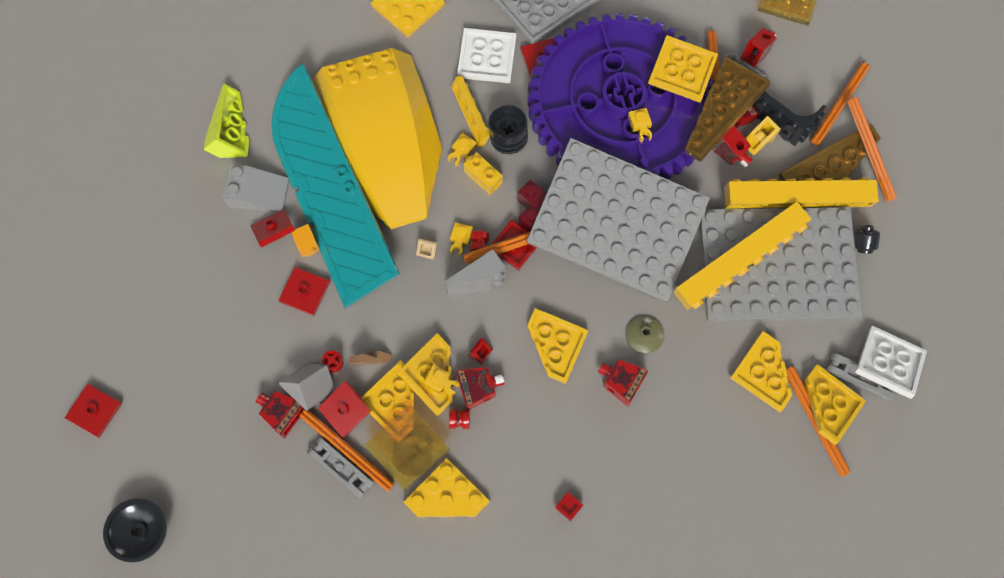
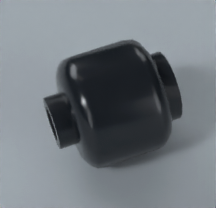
M862 225V228L855 230L854 244L855 248L858 249L857 252L872 254L873 251L878 249L880 232L875 230L874 226Z

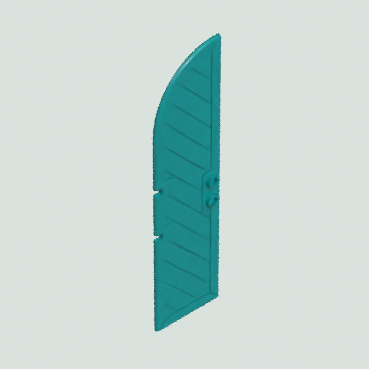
M302 63L290 74L279 91L272 114V137L292 188H299L295 195L309 225L314 223L315 225L311 231L343 306L347 308L400 275V272L305 64Z

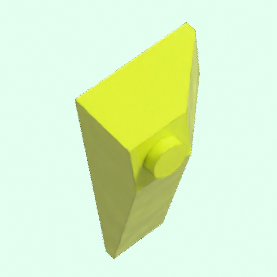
M225 83L222 85L206 133L204 150L219 158L247 157L249 136H246V121H243L242 118L243 106L239 91Z

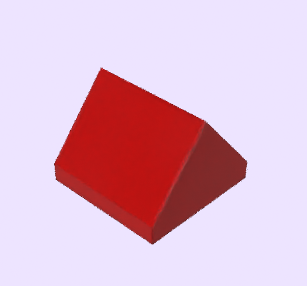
M480 338L468 356L482 365L493 349L483 338Z

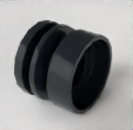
M511 105L495 109L490 115L488 122L492 146L502 154L511 155L518 153L526 146L528 141L526 114L520 108Z

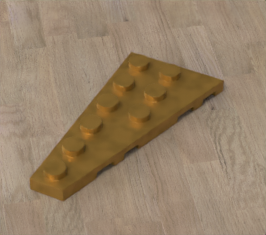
M724 56L723 64L717 73V78L710 89L702 113L698 117L696 127L692 131L686 145L685 153L701 162L770 86V80Z
M870 123L869 127L877 144L881 138L872 123ZM859 131L848 135L779 174V177L782 181L790 178H795L796 181H803L807 178H814L815 181H821L824 178H833V180L847 178L867 155Z

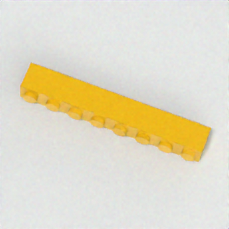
M795 178L786 179L785 181H778V179H768L766 181H760L759 179H750L748 181L732 179L724 186L725 209L788 208L795 202H798L802 208L871 207L879 202L877 180H869V178H859L858 180H851V178H842L840 180L824 178L821 181H815L814 178H807L803 181H796Z
M795 202L682 283L673 293L687 311L692 307L694 310L704 303L703 299L706 297L711 299L719 293L718 289L721 286L726 288L734 282L733 278L739 275L741 277L747 273L750 265H758L764 260V255L767 253L772 255L779 249L778 245L782 242L784 244L790 242L794 238L793 234L796 232L801 234L809 227L807 224L811 221L810 216L798 202Z

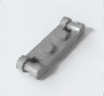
M836 353L832 354L831 364L826 369L827 372L877 394L887 401H893L895 396L893 390L889 388L884 389L882 385L855 373L857 362ZM839 364L844 365L843 370L838 368Z
M321 437L317 440V445L313 449L310 448L307 452L359 499L364 496L363 493L368 487L371 488L374 484ZM325 449L327 452L322 457L318 454ZM359 478L362 483L356 488L353 484Z

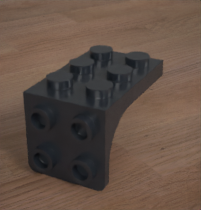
M765 91L753 104V107L758 112L756 119L763 121L769 116L781 128L778 133L781 138L791 143L794 147L799 142L803 143L809 136V133L818 127L820 121L826 115L824 113L825 105H822L812 115H797Z

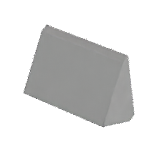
M307 364L279 383L306 411L335 391L328 367L322 364Z

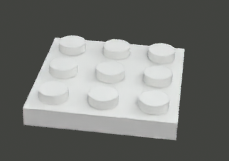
M464 28L457 77L462 76L463 79L511 83L516 33Z
M871 326L868 330L855 373L912 399L916 394L927 350Z

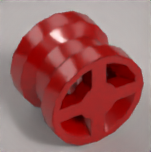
M327 351L322 357V363L327 365L329 372L337 373L343 368L344 361L337 351Z

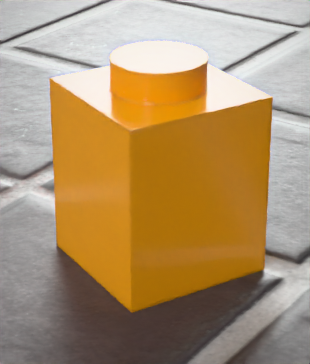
M309 224L297 228L291 233L302 257L312 256L319 250Z

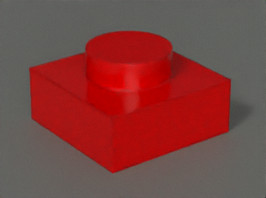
M567 492L555 509L571 522L583 507V504Z

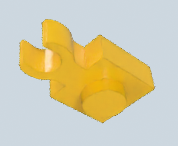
M647 108L629 112L628 118L633 132L639 131V141L643 142L644 138L642 135H647L650 141L652 133L648 128H651L652 123Z
M462 133L452 146V150L455 152L449 154L448 162L452 158H456L455 166H458L461 157L467 158L476 148L477 142Z
M455 222L450 237V242L454 243L450 248L451 255L455 249H459V257L462 256V246L469 245L471 232H473L472 226Z
M435 364L430 366L423 380V383L438 392L444 388L449 395L456 393L451 389V385L455 388L459 386L457 381L448 379L450 373Z

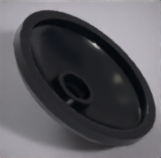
M130 499L120 503L110 512L104 524L103 540L107 550L112 556L124 562L135 563L150 558L160 549L167 533L165 515L155 503L149 500ZM139 528L143 530L141 535L137 534Z

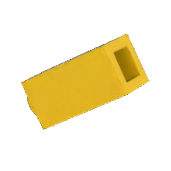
M477 152L465 159L463 164L464 172L489 195L503 184V175Z

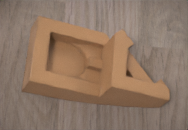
M375 351L370 352L369 355L350 356L349 364L366 366L384 363L391 360V354Z

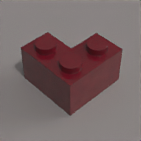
M531 179L518 191L517 201L526 208L519 216V225L528 232L532 230L547 194Z

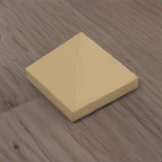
M419 238L416 255L434 260L437 242Z

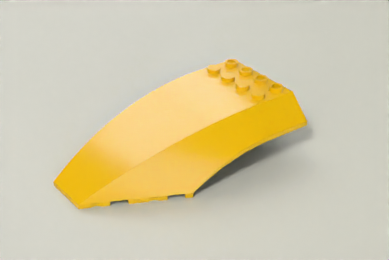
M389 48L322 67L312 81L371 210L390 229L427 219L443 149L412 56Z

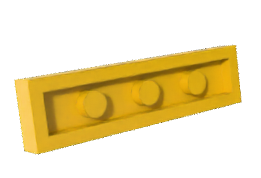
M462 76L455 77L451 89L478 147L485 146L490 137L489 129L483 122L482 114L476 107L475 99L469 92L468 84L465 83Z

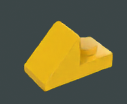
M769 116L745 138L751 144L748 150L753 155H756L768 142L772 143L781 130Z

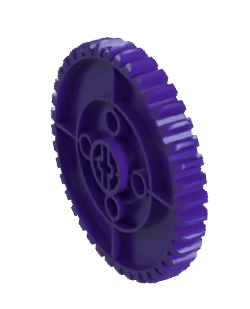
M617 13L615 19L612 20L609 14H603L602 21H598L596 17L592 16L589 17L588 25L583 21L576 22L575 30L567 27L564 29L563 36L556 35L553 38V44H548L544 48L543 55L537 58L536 67L532 69L531 80L528 86L527 105L529 107V119L533 121L532 130L534 133L539 134V144L547 145L546 154L548 156L557 155L555 164L559 166L570 138L670 180L672 173L679 175L683 172L685 166L689 167L693 164L695 159L685 153V148L715 81L711 78L709 79L700 103L648 84L666 36L676 38L674 36L676 29L671 27L667 31L663 30L664 23L661 21L651 25L650 17L646 16L641 22L637 20L636 14H631L629 20L624 19L622 13ZM684 35L676 38L684 42L687 41ZM583 106H588L591 109H584ZM647 108L652 123L651 128H648L652 133V138L649 141L647 135H642L644 140L640 142L638 138L639 131H634L637 134H630L628 132L633 131L628 113Z

